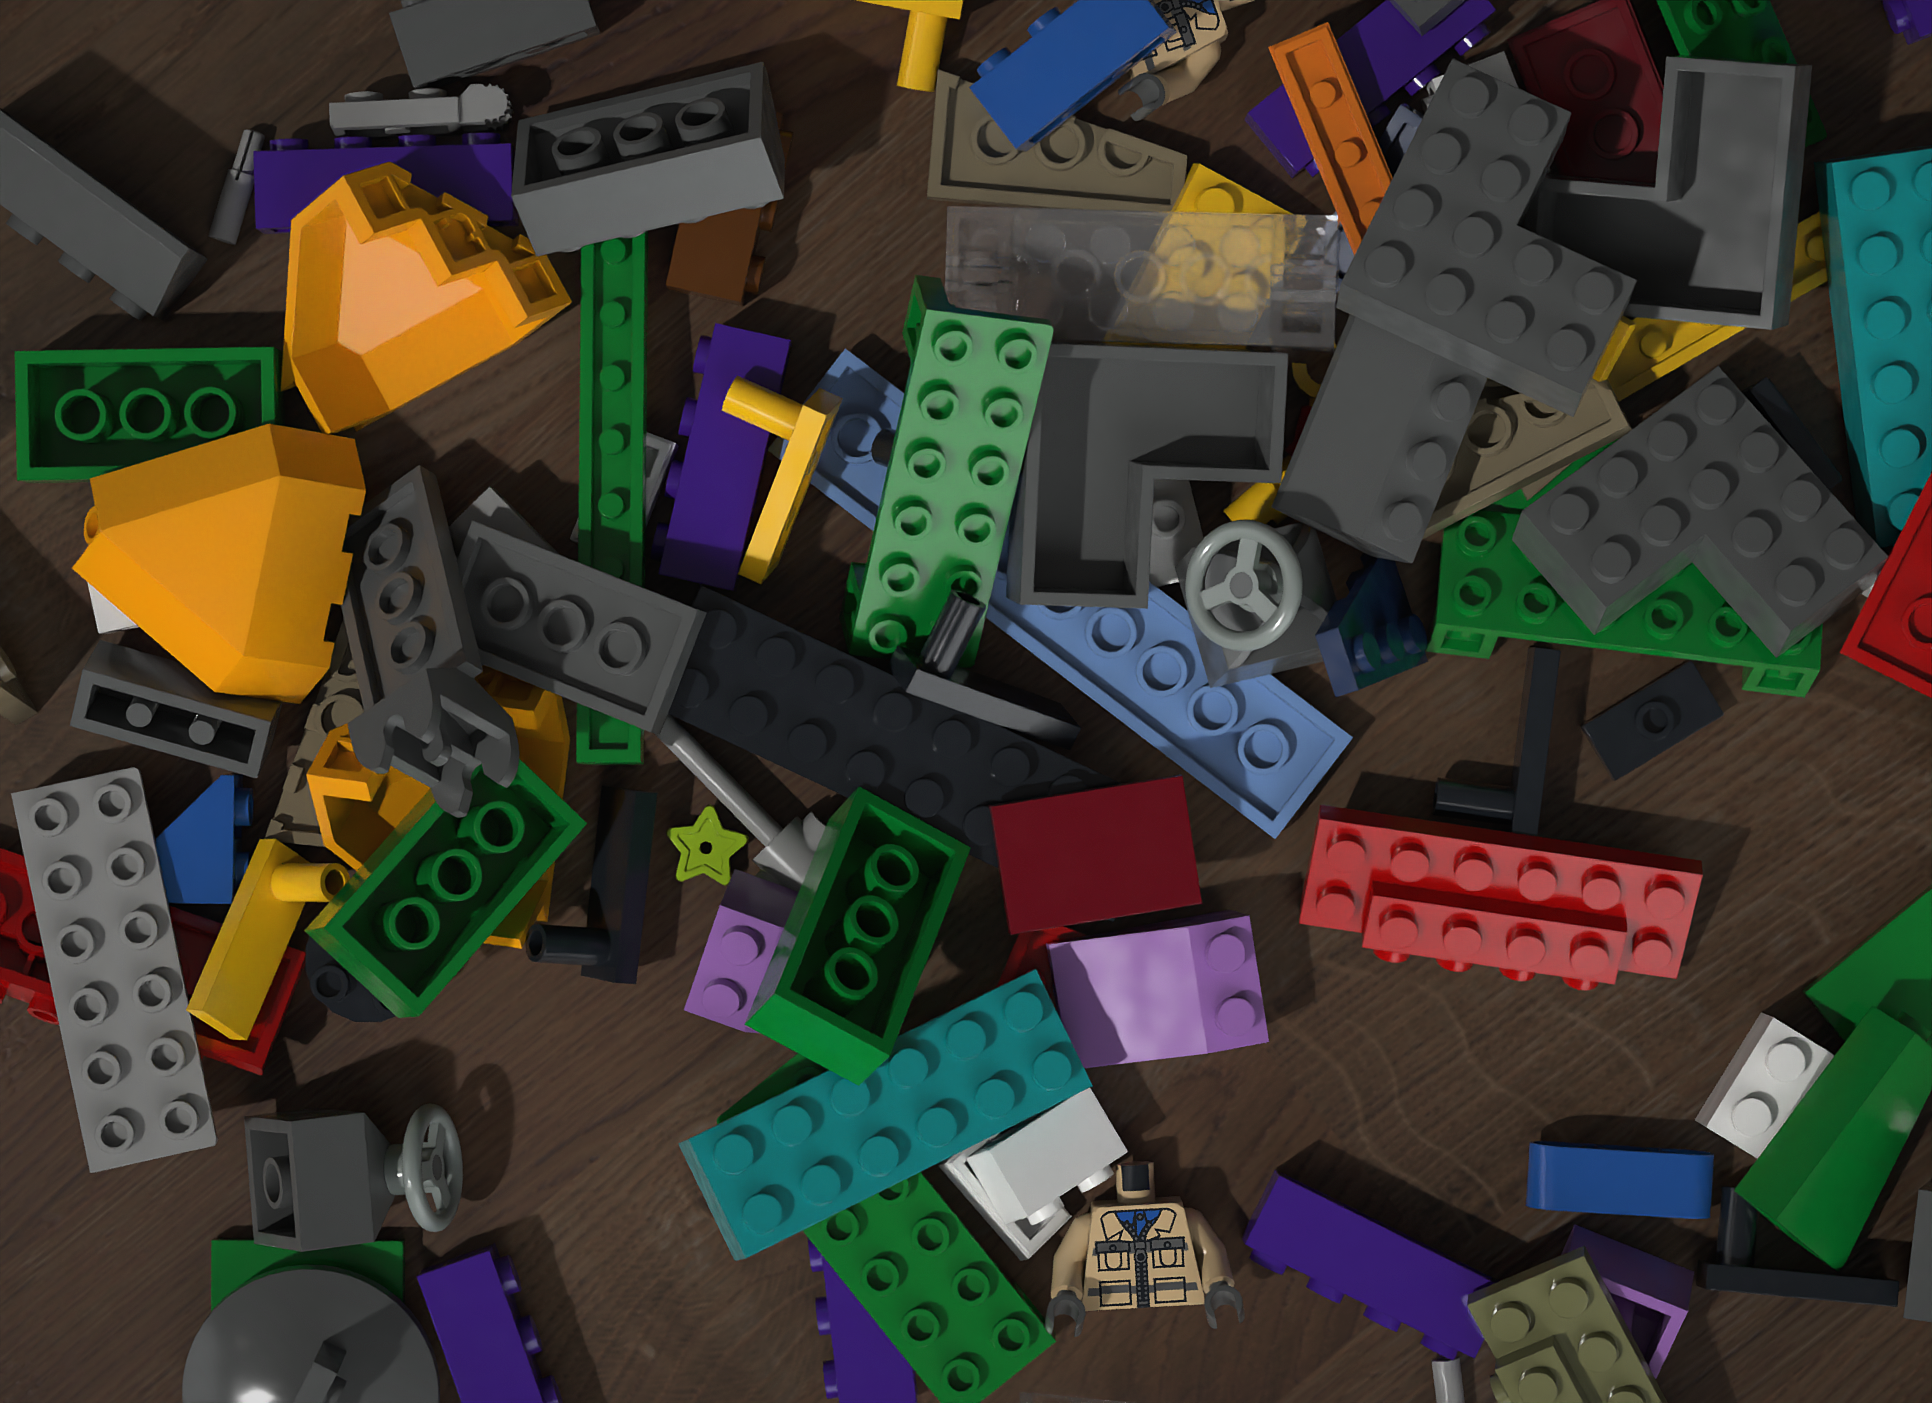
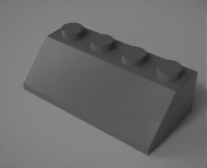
M764 62L518 120L511 197L536 256L559 251L573 252L585 245L618 237L632 238L648 230L678 223H696L708 216L742 208L756 209L765 206L769 202L784 199L785 158L768 73Z
M0 108V205L12 213L6 224L37 246L43 237L57 245L64 251L58 262L87 283H90L95 275L105 280L116 289L109 299L139 321L144 318L147 312L156 318L164 320L208 258L4 109Z
M1350 314L1271 508L1370 556L1413 563L1487 377Z

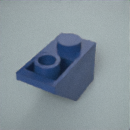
M242 774L221 775L156 838L168 903L232 904L252 858L251 852L242 851V826L252 825L254 811L252 788H243Z

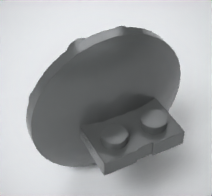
M303 1264L286 1266L255 1276L227 1294L214 1307L196 1334L189 1350L184 1367L183 1403H440V1376L436 1356L428 1335L412 1311L396 1295L381 1284L354 1271L327 1265Z

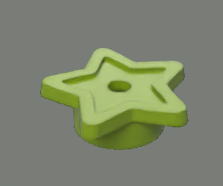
M711 804L705 806L694 825L669 827L666 830L667 837L681 853L676 872V879L680 882L706 874L720 884L727 886L731 879L730 858L749 842V837L746 834L723 828L714 805ZM705 841L712 845V851L708 854H704L700 850L701 843Z

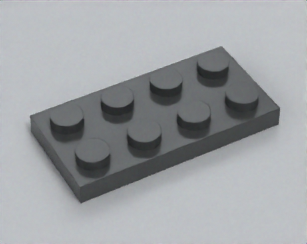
M472 521L459 553L457 564L481 664L648 732L660 734L707 612L482 523Z

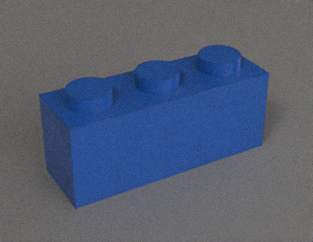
M1078 0L1063 13L1058 7H1054L1039 17L1027 29L1032 38L1013 53H1011L1008 47H1005L985 60L977 69L981 78L969 88L1013 146L1018 150L1027 152L1176 34L1177 31L1154 0Z

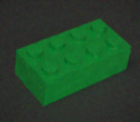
M275 347L15 351L17 481L27 483L90 482V478L259 426L266 424L285 426L284 391L281 392L283 351Z
M520 759L516 776L507 788L484 775L482 764L474 769L471 775L473 796L468 814L465 817H455L441 809L435 801L430 788L304 930L398 1018L418 1017L423 1013L587 825V822Z
M858 787L827 822L744 1025L859 1086L891 1055L971 847L867 790Z

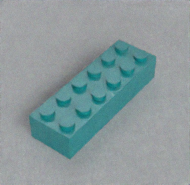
M1932 145L1814 162L1856 521L1880 548L1895 545L1932 473Z
M1035 969L899 1035L891 1055L859 1086L827 1070L678 1144L734 1261L746 1259L1093 1085Z

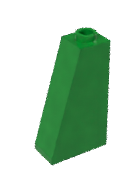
M1873 1005L1734 1190L1795 1243L1837 1272L1847 1261L1932 1090V1047L1927 1043L1932 1036V1032L1903 1011L1894 1019Z

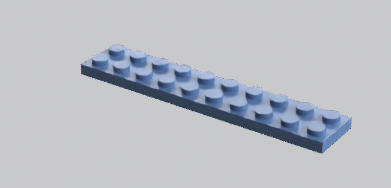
M845 348L804 401L805 403L819 388L843 398L810 483L874 531L887 467L880 466L874 462L871 453L872 443L881 430L885 428L896 430L904 393ZM778 436L768 448V451L782 461L789 441ZM1009 517L986 618L1263 831L1276 839L1353 737L1271 674L1210 688L1188 611L1151 582H1149L1148 609L1021 605L1006 598Z

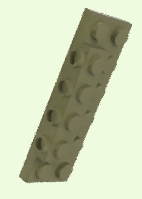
M1585 1245L1468 1295L1467 1306L1496 1359V1374L1490 1376V1384L1498 1403H1668Z

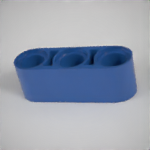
M1531 1141L1529 1146L1526 1206L1554 1211L1708 1219L1711 1214L1714 1153L1672 1148Z

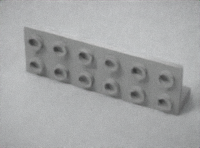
M132 767L11 793L90 1173L215 1146L218 1142L192 1014L186 1010L189 999L141 771Z

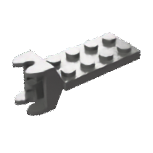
M418 465L364 504L361 516L349 515L342 551L350 552L353 556L341 608L364 712L348 723V729L354 753L364 767L377 774H385L389 771L390 766L430 787L433 797L441 809L455 817H465L468 814L473 796L471 775L474 769L482 764L484 775L507 788L517 773L519 744L513 718L474 679L483 672L437 477L432 472Z

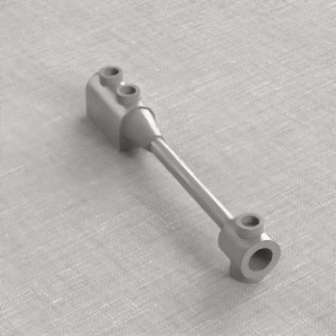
M492 487L484 491L449 526L456 560L472 521L482 523L558 553ZM668 714L661 733L655 735L765 846L752 860L761 869L755 876L799 892L826 824L811 811L803 820L796 816L783 829L672 715Z

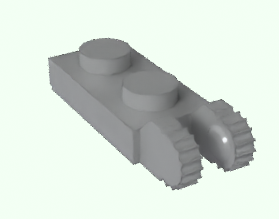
M490 83L487 87L483 84H470L459 97H447V91L443 89L424 88L410 91L409 99L383 100V94L363 91L346 94L345 102L329 103L330 126L336 138L371 137L373 140L398 139L399 136L403 135L461 136L467 133H489L490 130H494L496 133L497 130L503 131L505 126L509 127L508 123L513 121L511 115L514 112L511 109V102L508 101L509 95L505 94L504 88L500 89L498 85L491 86Z

